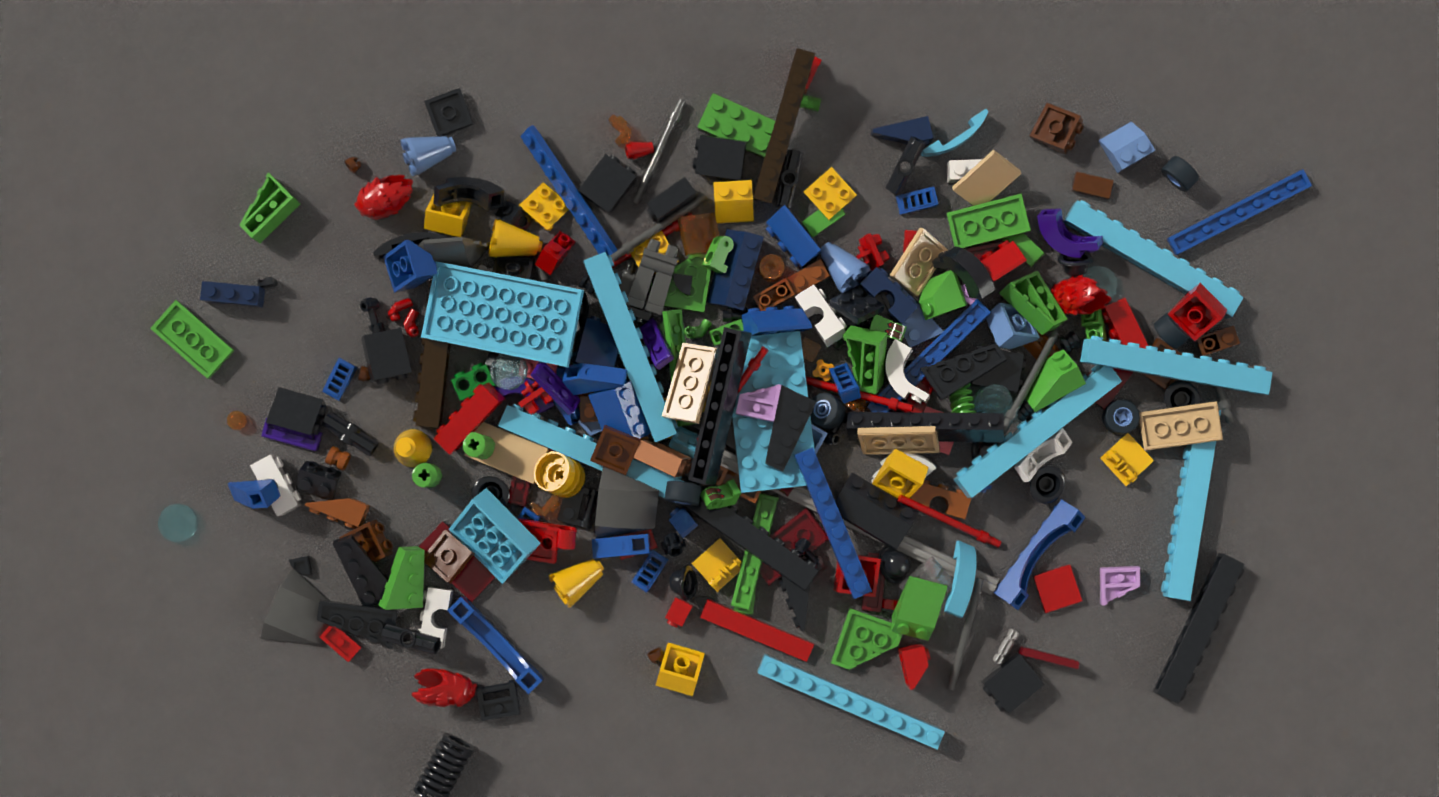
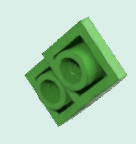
M841 209L828 220L820 210H817L802 221L811 236L815 237L846 215V213Z
M1024 233L1002 239L1003 242L1006 240L1009 242L1014 241L1027 259L1025 262L1030 267L1045 254Z
M1098 310L1092 314H1081V326L1085 327L1086 339H1091V336L1103 337V341H1106L1102 311Z

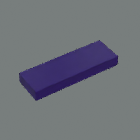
M651 318L639 327L655 367L660 370L674 359L661 329L654 318Z
M539 361L530 376L568 415L573 414L581 401L580 398L570 392L561 378L545 362Z
M265 421L261 437L318 452L323 433L319 432L318 435H315L314 440L271 429Z

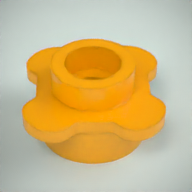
M820 359L816 362L817 367L813 370L812 374L814 377L829 381V369L833 368L834 365L832 363L827 364Z

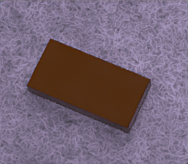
M1076 172L1071 191L1110 199L1114 180Z

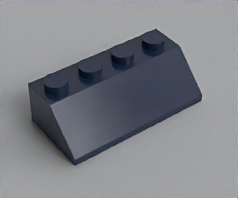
M727 229L725 236L732 238L734 243L733 249L728 252L724 263L728 268L725 274L714 273L706 303L743 312L764 237L745 231Z

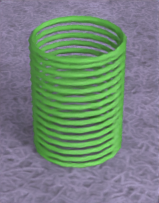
M805 94V96L803 95L800 108L803 107L804 109H812L818 112L821 98L810 95L808 97Z

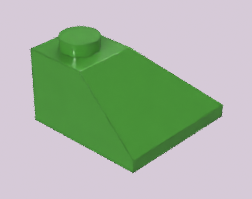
M947 271L929 279L919 300L925 320L936 318L967 306L955 272Z

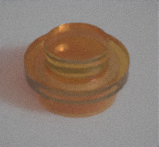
M233 411L227 417L228 426L234 430L244 428L247 423V418L241 411Z

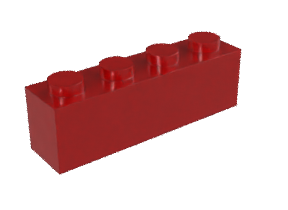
M489 382L484 385L479 384L473 390L474 395L471 398H466L461 403L462 408L459 411H454L448 419L450 421L437 429L436 432L438 434L434 437V440L449 455L456 452L463 445L467 435L475 432L505 400Z

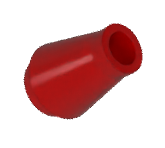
M629 142V144H625L627 159L635 160L654 153L653 143Z

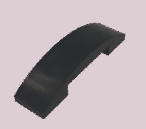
M430 232L405 234L382 244L373 254L377 260L383 259L384 255L405 240H410L414 244H420L423 240L449 237Z

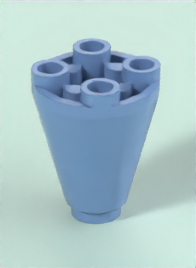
M407 137L400 139L402 149L406 152L403 153V159L405 164H410L409 171L411 176L423 173L451 156L452 152H456V146L452 137Z
M827 242L821 247V258L841 293L856 286L860 287L859 282L872 272L865 262L836 244Z

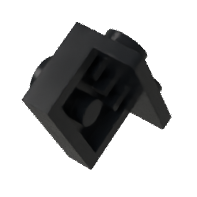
M305 461L299 469L296 489L333 500L342 472L333 467L319 465L313 461Z

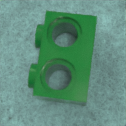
M479 363L472 367V371L467 373L462 371L454 375L455 378L451 381L460 401L463 402L466 398H471L474 395L473 390L479 384L484 385L489 382L494 388L497 387V383L487 364ZM481 372L487 374V380L483 383L478 381V375ZM468 380L470 386L467 390L463 391L460 388V384L462 381Z

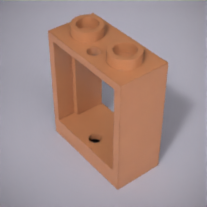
M652 439L641 440L634 455L635 459L673 477L685 476V473L688 474L692 463H690L691 457L659 442H654Z

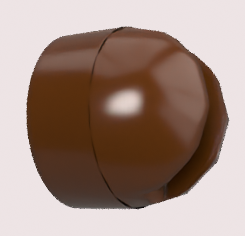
M350 157L344 161L353 174L361 167V161H357V157Z
M361 365L359 381L367 382L371 380L368 367Z
M659 647L650 651L647 656L652 663L658 664V660L660 662L663 661L664 654Z

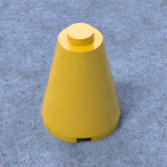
M495 219L489 245L490 257L536 256L537 252H541L542 241H539V236L502 220Z
M409 429L402 432L394 443L395 457L402 465L407 467H416L418 464L426 463L433 449L428 435L417 429Z
M591 559L548 575L551 583L553 581L556 583L554 587L556 593L563 603L567 604L568 608H570L603 576L602 571L604 567L599 560Z

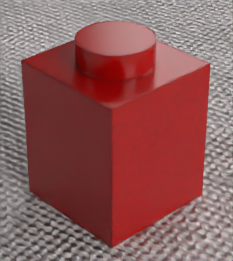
M676 596L665 616L668 619L667 623L675 628L678 625L682 627L693 605Z

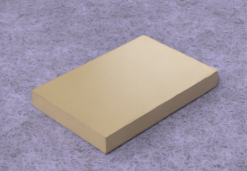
M992 150L952 188L954 192L973 206L987 203L1020 176L1021 170L995 150Z
M919 228L890 276L913 296L919 297L936 270L932 261L938 257V254L948 251V249L924 228Z

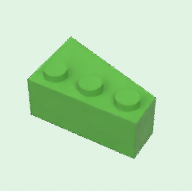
M269 172L266 175L267 179L262 188H259L257 192L258 195L254 203L250 204L240 223L242 229L258 243L265 240L301 204Z
M1038 271L1010 282L999 292L1041 335L1055 330L1067 320V317Z
M851 325L843 334V338L847 342L849 349L848 356L852 360L854 378L860 391L877 394L884 384L887 333Z
M418 546L398 547L389 580L384 587L386 589L382 600L380 599L379 602L380 607L385 610L423 608L425 550Z

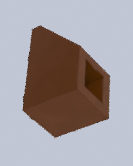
M1234 326L1201 336L1197 339L1202 356L1240 344Z

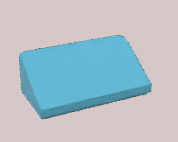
M680 426L676 429L677 434L673 435L669 447L694 458L699 435Z

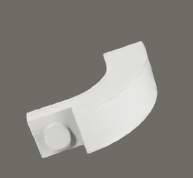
M895 339L886 357L888 380L896 393L906 400L909 394H911V399L920 404L922 401L927 403L930 395L910 384L905 378L904 367L913 350Z

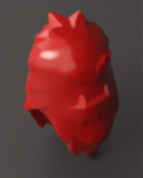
M402 174L386 176L381 179L376 177L371 183L368 182L365 187L361 188L354 205L362 217L366 216L374 220L398 214V211L403 208L404 204L411 197L413 180L404 178L405 175Z
M1083 275L1071 277L1067 280L1064 279L1054 284L1050 290L1062 311L1068 315L1092 314L1094 311L1105 308L1104 305L1112 299L1106 295L1108 292L1105 289H1101L1096 285L1097 281L1083 277Z
M431 668L423 669L414 675L415 679L419 680L418 683L426 687L412 693L416 701L421 704L437 707H447L450 705L463 707V705L475 697L477 683L473 684L469 677L462 674L453 673L445 669Z

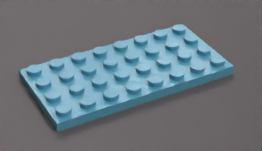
M436 261L437 274L432 278L421 334L422 338L569 367L584 290Z
M800 331L751 336L742 374L747 369L748 362L757 355L762 346L769 351L760 362L761 366L759 369L753 372L738 393L732 415L741 493L806 486L794 455L811 447L814 449L811 417H809L784 471L781 472L765 464L773 422L736 415L739 395L758 389H765L780 384L808 397Z

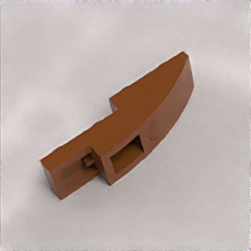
M822 259L754 295L753 298L760 311H766V308L776 307L810 286L830 277V274Z

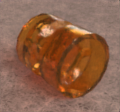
M770 254L761 260L759 273L765 281L775 282L783 275L784 262L781 257Z

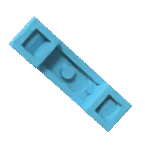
M984 109L969 120L968 124L971 128L944 146L937 140L925 148L921 155L923 157L937 156L961 146L978 130L986 118L988 110Z
M958 540L956 541L953 557L957 561L952 590L947 594L944 612L962 618L967 609L974 586L976 551L975 547Z

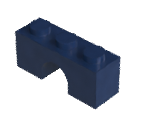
M876 267L859 286L873 298L881 292L889 293L893 298V305L887 313L898 324H902L918 308L916 306L917 302L912 296H906L902 292L903 288L896 281L893 283L888 278L889 274L881 268L879 270Z
M202 281L200 300L207 303H230L263 308L265 289L259 286Z

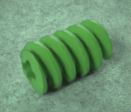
M971 384L949 396L951 413H977L971 410L975 408V404L970 403L974 398L968 396L972 394V390L967 389Z
M476 432L469 433L463 442L464 452L468 456L481 460L491 457L495 449V442L492 438Z
M421 463L414 468L412 479L419 487L432 488L440 483L442 472L435 464ZM430 473V477L425 478V474Z

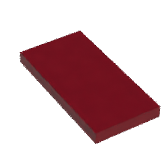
M807 508L769 536L774 540L778 538L785 543L784 547L790 551L795 549L796 542L801 538H805L811 543L808 548L811 552L828 540L827 534ZM762 562L760 575L768 585H771L782 575Z
M444 521L418 546L425 550L424 555L442 532L450 528ZM473 555L452 584L473 602L496 577Z

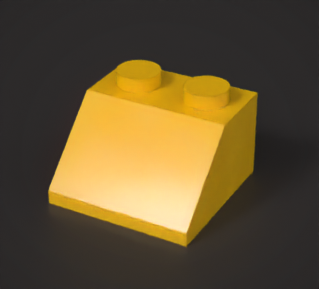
M752 180L713 182L716 224L754 222Z
M433 194L425 210L424 229L462 237L467 225L472 202L459 201L436 206Z
M894 449L886 458L872 484L896 498L900 494L910 498L923 485L929 467L911 458L904 452Z
M668 642L655 686L693 696L705 653Z

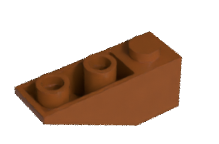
M353 498L305 503V506L309 507L310 512L318 515L322 512L327 514L328 519L338 522V519L345 522V526L353 529L356 526L360 527L363 525L371 506Z

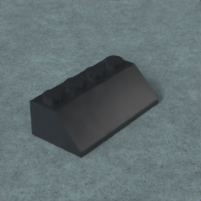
M853 472L835 500L842 519L895 551L919 513L917 510L898 502V499Z

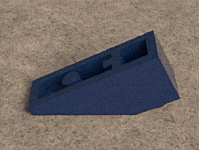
M928 116L874 128L871 131V136L903 144H907L911 136L925 142V146L929 145V142L933 140Z
M677 507L669 514L672 517L669 521L682 538L699 525L684 507L681 510Z

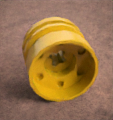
M551 451L544 454L536 463L534 479L538 487L560 498H569L575 496L581 490L585 481V472L578 461L560 452Z

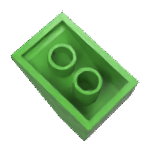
M1064 349L1046 359L1025 398L1034 412L1086 384L1079 367Z
M909 576L892 614L891 632L929 641L939 616L947 585Z

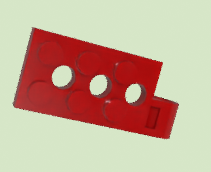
M517 518L541 543L526 560L555 564L558 548L575 549L577 528ZM545 538H549L552 541L553 545L551 548L544 545L543 541Z

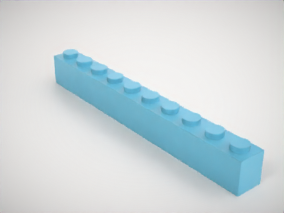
M1077 200L1072 205L1063 221L1065 225L1084 236H1103V247L1185 295L1201 283L1227 309L1224 317L1227 319L1233 317L1244 298L1239 295L1240 292L1232 287L1227 288L1221 280L1208 277L1204 270L1189 266L1190 263L1187 260L1177 259L1171 251L1167 249L1162 250L1157 247L1154 241L1141 238L1140 233L1132 229L1129 231L1123 227L1124 224L1120 221L1110 220L1107 218L1106 213L1090 208L1091 205L1089 203Z
M606 252L583 260L654 442L677 434L675 430L678 429L676 420L662 417L666 400H663L661 393H664L661 382H656L654 377L657 374L654 364H649L647 359L650 356L646 345L642 346L640 339L643 336L639 327L635 328L633 321L636 319L632 309L628 310L626 303L629 301L625 291L621 292L619 284H622L618 273L614 274L612 270L614 262L611 255L607 256Z
M1091 336V339H1084L1080 359L1082 363L1254 394L1269 395L1273 372L1266 371V367L1254 366V368H1248V364L1236 362V365H1232L1229 360L1218 359V362L1212 361V357L1200 356L1199 359L1194 358V354L1182 352V355H1177L1175 350L1164 349V352L1157 351L1158 347L1146 346V349L1139 348L1140 344L1128 342V345H1122L1120 340L1110 339L1109 342L1103 341V337Z
M1095 365L1091 369L1092 373L1088 376L1086 374L1083 375L1086 382L1085 385L1047 405L1048 407L1043 411L1040 409L1031 415L1033 418L1030 421H1023L1017 426V431L1013 434L1011 432L1006 434L1004 442H1001L999 445L993 444L986 450L988 452L983 457L980 455L972 461V466L968 469L964 467L956 473L957 477L953 480L967 498L974 497L1122 382L1113 368Z
M513 404L512 407L506 406L498 427L602 471L603 466L590 461L597 444L593 442L594 438L583 434V437L575 434L576 430L567 426L564 430L558 427L559 423L548 419L547 422L541 420V415L537 413L533 415L523 412V408L516 404ZM637 459L632 460L626 476L634 480H639L658 489L659 496L665 498L668 481L685 482L681 480L682 476L673 477Z
M1216 441L1189 444L1183 451L1185 462L1184 467H1181L1180 470L1181 486L1177 488V497L1179 499L1178 505H1175L1173 512L1174 516H1176L1175 523L1172 524L1170 534L1173 536L1172 542L1168 544L1167 549L1169 560L1165 563L1164 567L1166 579L1161 585V592H1163L1165 597L1191 600Z
M764 654L757 670L760 675L937 750L945 733L942 728L770 655Z

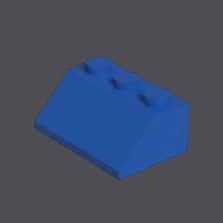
M785 205L766 222L767 233L772 238L774 236L779 241L777 243L783 252L787 251L791 256L789 259L795 267L799 266L802 269L820 254L821 249Z
M410 240L403 241L383 256L394 293L414 289L437 274V265L432 255Z
M795 306L783 307L784 310H777V307L766 308V311L752 308L742 315L743 330L752 333L751 336L800 331L801 333L811 329L812 324L803 309H795Z
M625 380L623 387L595 391L588 395L601 430H603L604 425H607L639 439L651 433L630 380Z

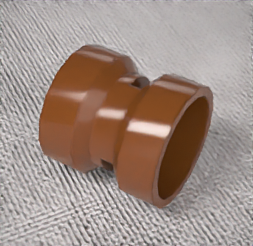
M332 446L327 454L325 463L336 465L338 469L344 471L350 461L351 453L347 451L342 452L338 447Z

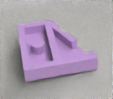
M778 384L773 387L740 394L736 415L774 422L781 385Z
M1139 566L1100 567L1101 605L1108 604L1107 602L1116 597L1120 598L1128 591H1133L1140 587Z

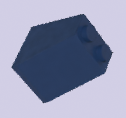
M591 316L590 319L585 318L572 356L573 363H586L607 367L615 366L618 349L609 326L601 323L602 319Z

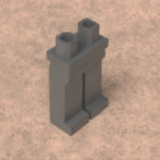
M651 238L647 248H644L641 262L627 297L629 302L626 304L643 309L653 274L656 272L645 310L662 315L671 278L678 261V247L668 244L666 253L658 251L661 241Z

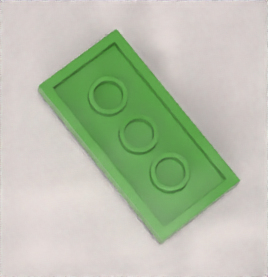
M713 93L697 129L715 137L747 141L746 151L765 159L775 120Z
M1022 193L947 213L954 246L963 249L1031 232Z
M175 300L150 328L207 379H210L235 351L178 300Z

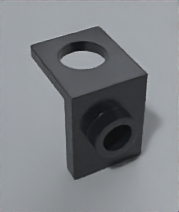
M507 200L504 201L503 207L499 208L495 214L497 218L525 231L533 221L531 216L522 207ZM522 216H525V224L523 226H519V219Z

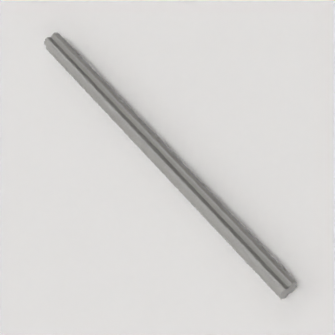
M724 449L721 466L739 474L737 455ZM803 486L794 487L788 497L777 489L771 490L817 512L808 489ZM843 519L845 526L879 541ZM905 535L897 551L903 552L954 577L957 560ZM976 569L974 585L977 577L984 579L981 591L992 595L999 579Z

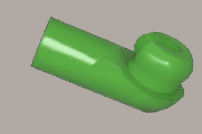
M704 318L698 327L687 326L684 329L685 335L689 339L702 338L712 323Z

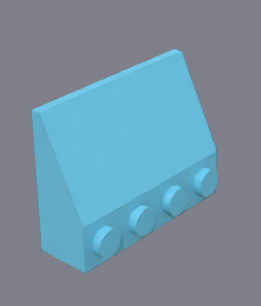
M487 488L470 501L448 529L475 553L474 556L502 584L541 544Z

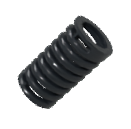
M444 733L439 742L441 748L437 747L435 749L436 754L431 756L432 761L427 763L428 767L424 769L425 774H421V780H418L413 791L420 797H429L427 794L432 797H449L450 791L453 790L454 784L458 781L457 778L460 777L461 771L465 768L464 765L468 763V758L474 752V747L455 735Z

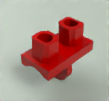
M869 233L859 239L861 246L858 249L860 254L856 257L858 259L863 258L866 264L869 263L872 271L876 267H881L890 259L886 251L879 252L877 246L882 244L880 234L871 235Z
M526 381L524 382L526 388L521 393L523 396H526L528 393L531 394L518 402V404L533 415L540 410L535 402L538 398L541 397L546 405L552 402L553 398L542 387L535 391L534 389L540 386L537 382L530 384Z

